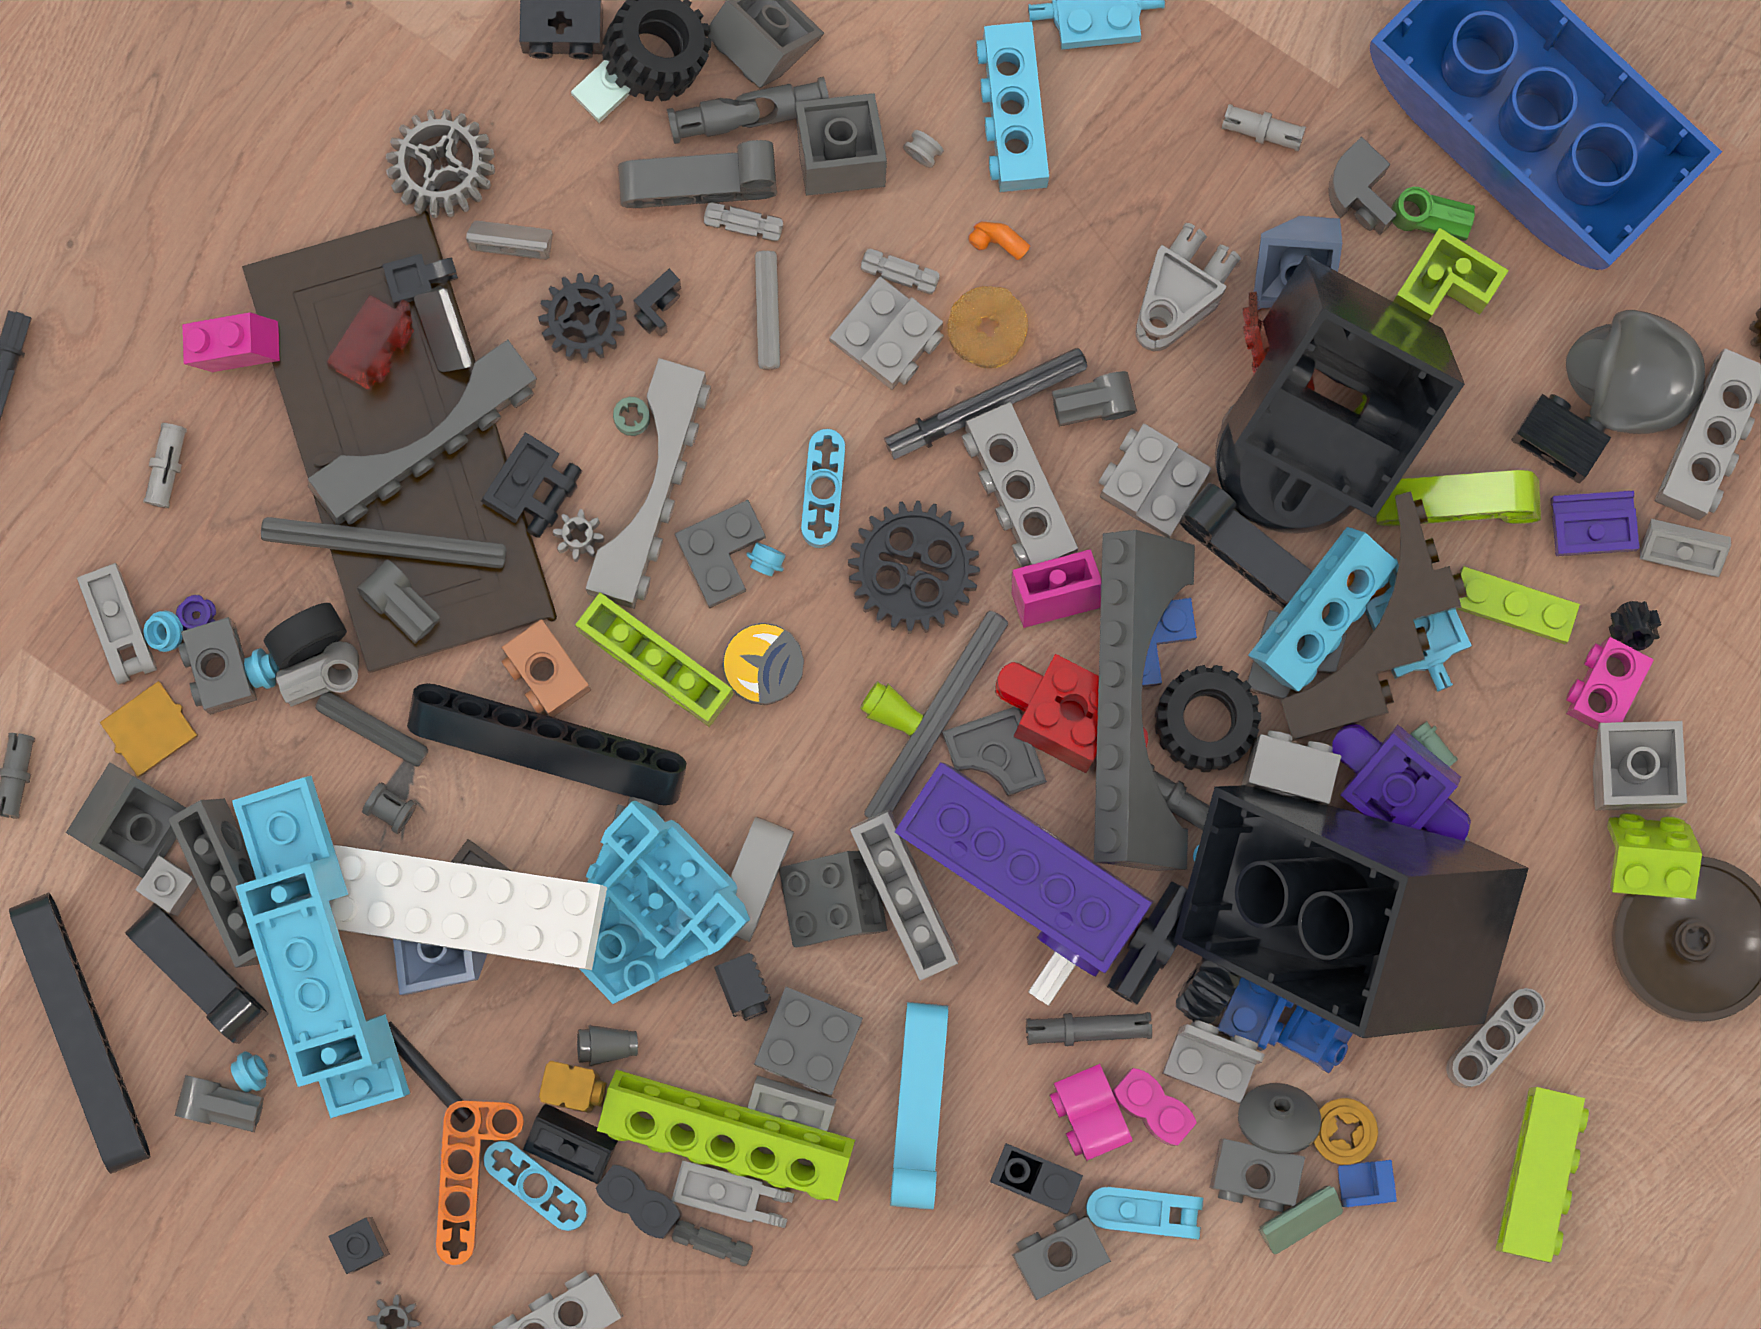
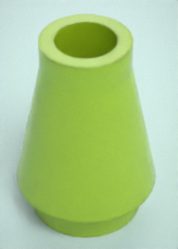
M878 681L873 685L860 707L862 711L867 713L866 718L903 731L909 736L915 732L923 718V715L917 712L891 685L887 684L884 686Z

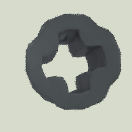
M381 782L370 794L362 813L367 816L373 814L391 825L392 831L399 834L411 818L417 803L412 800L406 802L388 791L387 785Z

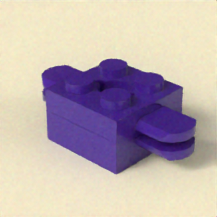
M1356 723L1345 725L1338 731L1332 742V752L1341 755L1340 761L1355 773L1341 793L1343 798L1364 815L1419 830L1422 828L1427 832L1459 840L1466 839L1470 830L1471 819L1463 809L1448 798L1459 785L1461 779L1459 774L1398 724L1383 742H1380L1364 727Z

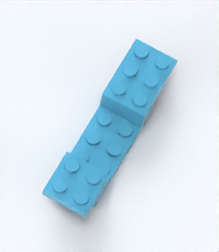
M312 776L303 777L232 800L256 880L237 885L236 889L297 1086L300 1087L319 1081L330 1118L410 1094L386 1014L368 1020L365 1019L330 907V900L346 896L348 891Z

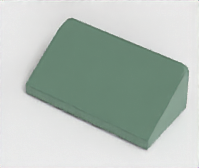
M1324 1186L1298 1202L1295 1206L1290 1207L1259 1226L1260 1229L1258 1231L1273 1254L1280 1253L1341 1215L1343 1208L1336 1190L1333 1186Z

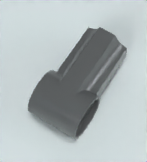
M1126 371L1105 374L1095 378L1091 383L1052 391L1053 406L1059 427L1102 418L1104 421L1116 420L1137 412L1129 374Z
M386 560L357 587V591L379 614L385 613L414 643H417L433 629L441 617L411 588L412 584L405 574L391 561Z
M185 1075L174 1116L210 1125L211 1122L255 1132L262 1113L264 1098L239 1090L223 1088L220 1083Z

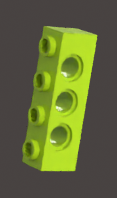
M600 592L575 624L580 634L709 728L734 695L731 687Z

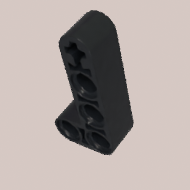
M1208 483L1184 512L1179 521L1180 525L1192 537L1284 609L1312 571L1235 511L1237 507L1236 502L1224 490L1212 483Z
M153 903L125 932L207 1014L206 1018L231 1042L240 1044L269 1014L248 991L157 904Z

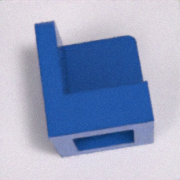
M1392 1160L1338 1166L1337 1173L1342 1207L1397 1202Z

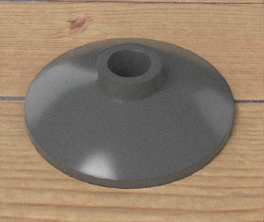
M1270 1083L1258 1086L1245 1095L1239 1106L1238 1123L1244 1136L1258 1148L1276 1154H1290L1307 1148L1315 1141L1321 1128V1114L1315 1101L1301 1089L1288 1084Z

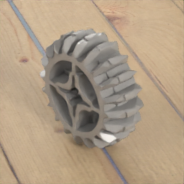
M429 109L427 111L428 121L421 122L420 117L413 115L412 121L415 127L410 129L406 125H401L399 130L404 139L391 138V146L397 151L386 154L387 162L393 164V166L386 170L388 178L396 179L391 185L395 193L404 192L401 200L405 205L415 201L414 209L419 214L424 212L428 205L430 206V214L434 218L438 217L440 208L444 207L448 217H453L455 213L453 206L460 204L464 212H468L470 208L467 199L471 197L474 201L480 202L482 196L477 187L490 189L491 183L484 176L495 173L494 165L488 162L495 157L494 151L491 148H485L490 142L487 134L477 135L480 130L477 122H472L466 126L467 118L465 114L460 113L452 121L451 112L447 109L443 110L441 119H436L434 111ZM442 136L441 140L433 146L421 144L430 138ZM459 140L465 143L473 153L471 170L465 168L463 163L455 158L458 152L456 145ZM411 157L416 159L419 165L426 168L423 175L425 182L422 187L417 185L409 176ZM441 157H445L449 165L445 168L441 165V169L436 170L433 165L434 160L438 159L440 161ZM447 181L460 183L450 190L439 191L440 187Z

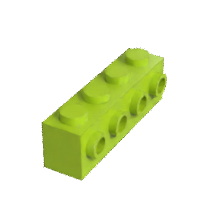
M1540 1087L1529 1088L1495 1251L1552 1263L1553 1255L1558 1256L1560 1254L1564 1236L1563 1231L1558 1230L1561 1214L1567 1215L1572 1199V1191L1567 1190L1570 1173H1576L1580 1161V1149H1575L1578 1132L1584 1133L1589 1116V1109L1583 1108L1585 1098Z

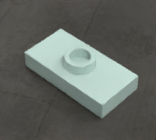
M604 60L571 91L572 96L599 123L630 95L628 93L631 90L625 85L620 88L615 83L618 77L615 74H608L606 66L609 61Z

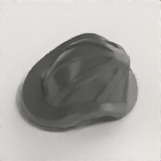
M1624 310L1618 312L1613 317L1612 324L1596 327L1582 335L1573 344L1566 357L1568 379L1577 395L1591 406L1590 417L1602 423L1606 429L1616 432L1650 434L1664 431L1680 424L1694 410L1704 387L1705 363L1703 354L1696 341L1690 334L1672 321L1644 311Z

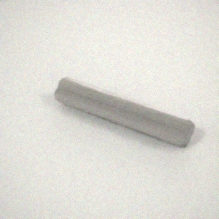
M759 251L755 254L758 365L760 369L772 370L780 366L777 254L774 251Z

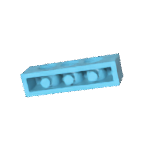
M1032 22L984 26L983 40H976L978 64H986L987 78L981 79L980 82L982 102H990L991 117H985L987 142L994 141L996 155L989 156L991 180H998L999 192L1047 188L1049 170ZM1003 62H1011L1016 65L1018 72L1014 75L1006 76L998 71L997 66ZM1013 100L1018 102L1023 110L1018 114L1011 115L1004 112L1001 105L1006 101ZM1011 139H1019L1025 143L1027 149L1022 153L1016 154L1010 152L1005 144Z
M1346 527L1248 656L1281 685L1299 692L1302 687L1308 685L1317 674V668L1325 657L1338 648L1342 641V635L1351 623L1358 620L1364 614L1367 603L1375 592L1388 583L1392 575L1391 571L1398 564V561L1365 532ZM1354 571V581L1347 587V578ZM1329 603V614L1325 619H1322V611ZM1305 636V644L1300 651H1297V643L1299 639Z

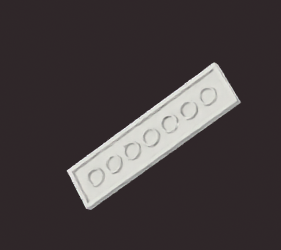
M333 845L348 891V895L329 901L337 929L340 931L592 970L607 892L606 886Z

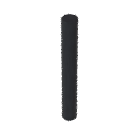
M390 1021L389 1027L398 1054L445 1106L449 1108L455 1102L464 1101ZM461 1107L455 1110L453 1114L463 1124L473 1112L469 1108Z

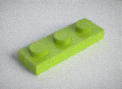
M1465 566L1461 568L1460 573L1467 597L1460 598L1461 608L1457 610L1564 645L1568 643L1580 604Z

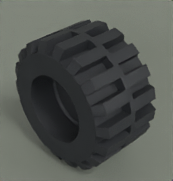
M626 0L618 10L604 36L602 44L605 47L602 51L603 60L609 61L606 66L608 74H615L618 77L615 83L620 88L625 85L631 89L628 94L637 97L639 93L643 94L644 100L651 102L654 101L656 96H659L662 102L670 100L673 94L676 97L682 95L686 88L692 85L709 57L708 51L711 48V39L706 38L710 33L708 23H701L704 15L699 9L693 11L690 8L691 1ZM653 34L662 38L671 47L674 57L664 58L654 55L644 47L639 35Z
M1205 665L1196 666L1194 670L1189 671L1187 669L1180 673L1166 687L1156 707L1154 716L1156 717L1155 732L1160 736L1161 740L1159 743L1162 749H1167L1171 754L1170 758L1174 762H1182L1185 764L1184 768L1189 770L1196 768L1201 769V772H1210L1214 769L1219 771L1227 768L1232 763L1235 764L1250 749L1260 730L1258 725L1261 721V712H1258L1257 708L1259 700L1257 695H1252L1250 691L1252 686L1247 680L1242 682L1237 678L1239 674L1235 671H1223V666L1214 665L1212 668H1206ZM1210 696L1218 699L1226 706L1231 716V727L1222 739L1214 742L1202 741L1188 731L1183 715L1187 704L1194 698Z

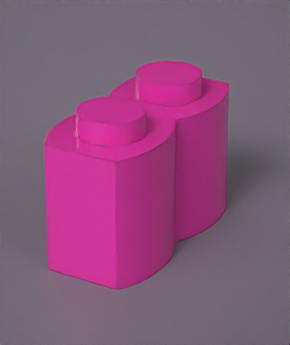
M1100 1064L1053 1084L1056 1092L1049 1096L1058 1117L1066 1115L1070 1122L1072 1131L1066 1133V1136L1075 1156L1083 1154L1085 1160L1088 1161L1133 1141Z
M1136 1068L1130 1069L1112 1090L1118 1106L1129 1115L1142 1119L1150 1134L1164 1144L1178 1146L1197 1124L1190 1109L1181 1101L1165 1096L1160 1084L1145 1071Z

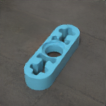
M823 429L816 432L811 437L808 448L801 530L804 540L815 548H824L831 545L838 534L845 442L838 432L831 429ZM824 439L832 440V446L839 448L838 452H831L829 468L838 467L837 473L828 469L812 470L813 465L822 467V452L815 450L816 446H822ZM819 478H828L835 485V492L828 499H819L812 493V484ZM810 504L818 508L834 506L833 513L825 510V526L832 529L831 532H824L823 538H815L814 531L808 530V526L815 525L817 521V509L809 511Z
M498 1141L488 1147L484 1155V1166L490 1175L557 1228L569 1231L583 1225L587 1218L588 1208L582 1197L515 1144L507 1141ZM509 1149L513 1153L510 1160L516 1166L521 1168L524 1160L530 1164V1167L519 1175L516 1185L509 1181L511 1177L516 1175L511 1170L503 1167L498 1171L494 1168L497 1162L493 1157L494 1152L504 1153ZM534 1173L543 1175L548 1183L546 1193L540 1198H532L524 1190L526 1178ZM556 1186L563 1191V1193L557 1196L560 1201L569 1204L573 1200L578 1204L575 1212L579 1217L576 1221L568 1219L564 1223L561 1222L559 1217L562 1212L553 1204L550 1205L548 1211L542 1208L541 1205L553 1196Z

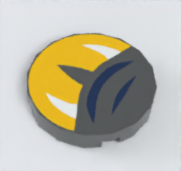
M758 623L743 628L731 638L724 651L722 666L727 683L738 697L751 704L770 705L783 700L785 697L787 698L795 691L802 679L804 659L799 643L790 632L777 625Z

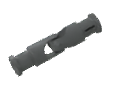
M819 77L817 82L795 87L791 84L743 93L735 100L717 98L702 101L698 107L678 111L668 108L667 113L673 142L677 144L680 143L682 138L701 134H705L707 137L726 134L741 125L742 127L753 128L796 119L795 102L829 98L825 78ZM756 98H767L775 102L773 111L766 117L759 118L760 111L755 101Z

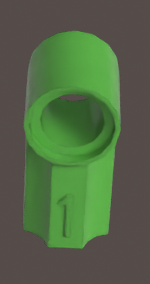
M1421 187L1407 188L1391 206V209L1397 214L1392 222L1397 228L1403 231L1418 229L1436 234L1438 229L1441 228L1461 241L1468 239L1475 216L1474 205L1431 195L1426 189ZM1411 201L1419 207L1420 216L1413 217L1408 215L1404 209V202Z

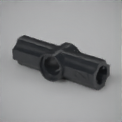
M1173 881L1168 885L1149 918L1145 917L1127 947L1129 949L1128 953L1118 965L1107 985V988L1136 1006L1158 970H1162L1178 946L1173 941L1187 889Z

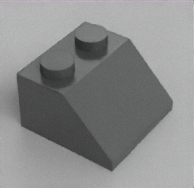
M726 0L710 23V33L707 37L711 39L719 52L726 55L742 70L748 80L762 88L787 72L821 39L824 32L791 0Z
M875 93L795 102L800 164L806 196L885 187L887 158Z
M109 762L66 833L92 850L143 878L157 857L161 856L164 858L176 840L168 818L186 809V807Z

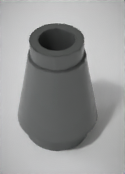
M588 1025L587 1029H578L577 1052L579 1063L589 1062V1066L628 1058L629 1056H637V1032Z

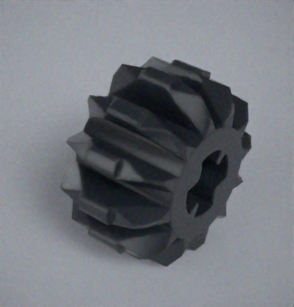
M1202 958L1183 984L1176 999V1008L1193 1022L1199 1020L1208 1024L1213 1023L1233 996L1241 976Z

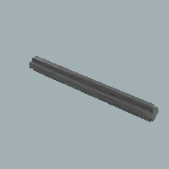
M271 517L264 518L261 525V539L266 542L502 568L505 564L506 547L503 544Z
M993 611L986 613L923 715L919 726L910 736L865 809L864 815L867 818L891 809L892 812L894 811L1008 626V621L1000 614Z

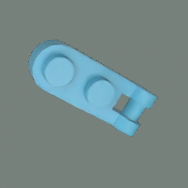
M1102 1187L1093 1191L1088 1197L1086 1214L1094 1225L1104 1229L1200 1239L1201 1227H1197L1198 1210H1203L1204 1198ZM1170 1207L1182 1208L1180 1224L1169 1223Z

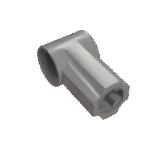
M334 642L326 647L323 654L278 671L276 673V680L285 702L289 703L292 707L329 691L339 693L349 691L357 683L359 654L356 648L347 642ZM340 663L345 664L349 668L346 670H336L331 666Z

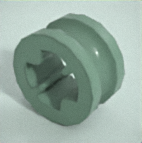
M627 397L616 404L613 418L617 429L627 436H637L648 428L650 413L643 400L637 397ZM628 407H636L638 415L643 418L639 424L637 421H634L635 426H627L625 418L621 416L624 410L629 412Z

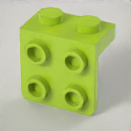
M1624 813L1619 817H1610L1608 819L1607 827L1615 845L1610 883L1612 892L1696 899L1702 851L1689 824L1676 817H1662L1660 821L1645 820L1642 816L1631 813Z

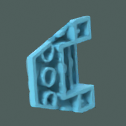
M632 801L605 830L601 839L603 846L594 864L590 865L586 877L589 878L587 883L606 886L607 892L592 970H580L614 1004L656 983L660 979L723 949L750 920L744 903L736 896L738 889L736 883L678 823L673 820L665 822L654 810L637 801Z

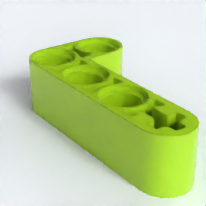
M1527 470L1405 478L1399 481L1376 515L1378 525L1400 526L1395 496L1411 491L1413 501L1422 499L1428 522L1423 524L1497 518L1512 524L1538 522L1541 520L1539 478L1534 472Z

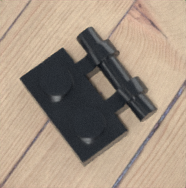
M525 432L486 491L481 502L514 523L517 522L523 511L531 514L533 519L526 530L534 537L540 538L547 527L554 525L558 518L556 512L565 498H570L577 489L576 481L581 475L582 470L573 463H569L563 473L552 468L560 453ZM545 481L551 485L552 490L545 501L541 503L533 496L541 483Z

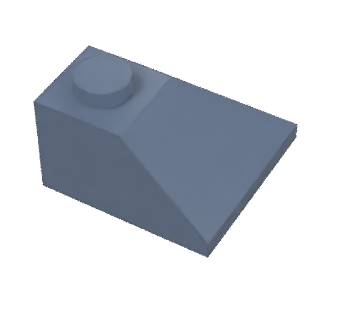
M1298 216L1261 233L1252 307L1271 308L1305 255L1338 272L1343 244L1340 218Z
M393 939L399 995H408L476 981L479 979L487 954Z

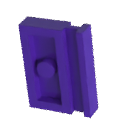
M1634 491L1553 496L1550 501L1553 509L1552 522L1556 556L1631 552L1640 549L1636 508L1634 509Z

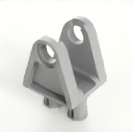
M1190 223L1183 225V229L1169 249L1163 245L1160 246L1151 269L1136 324V338L1138 342L1150 351L1166 349L1215 311L1227 287L1224 285V282L1236 264L1241 260V257L1235 251H1232L1225 263H1221L1227 255L1229 247L1220 244L1203 271L1191 264L1190 260L1207 236L1201 229H1198L1191 241L1188 242L1195 228ZM1150 320H1161L1166 324V327L1157 328L1151 324ZM1146 332L1152 336L1159 337L1160 340L1154 341L1146 336Z

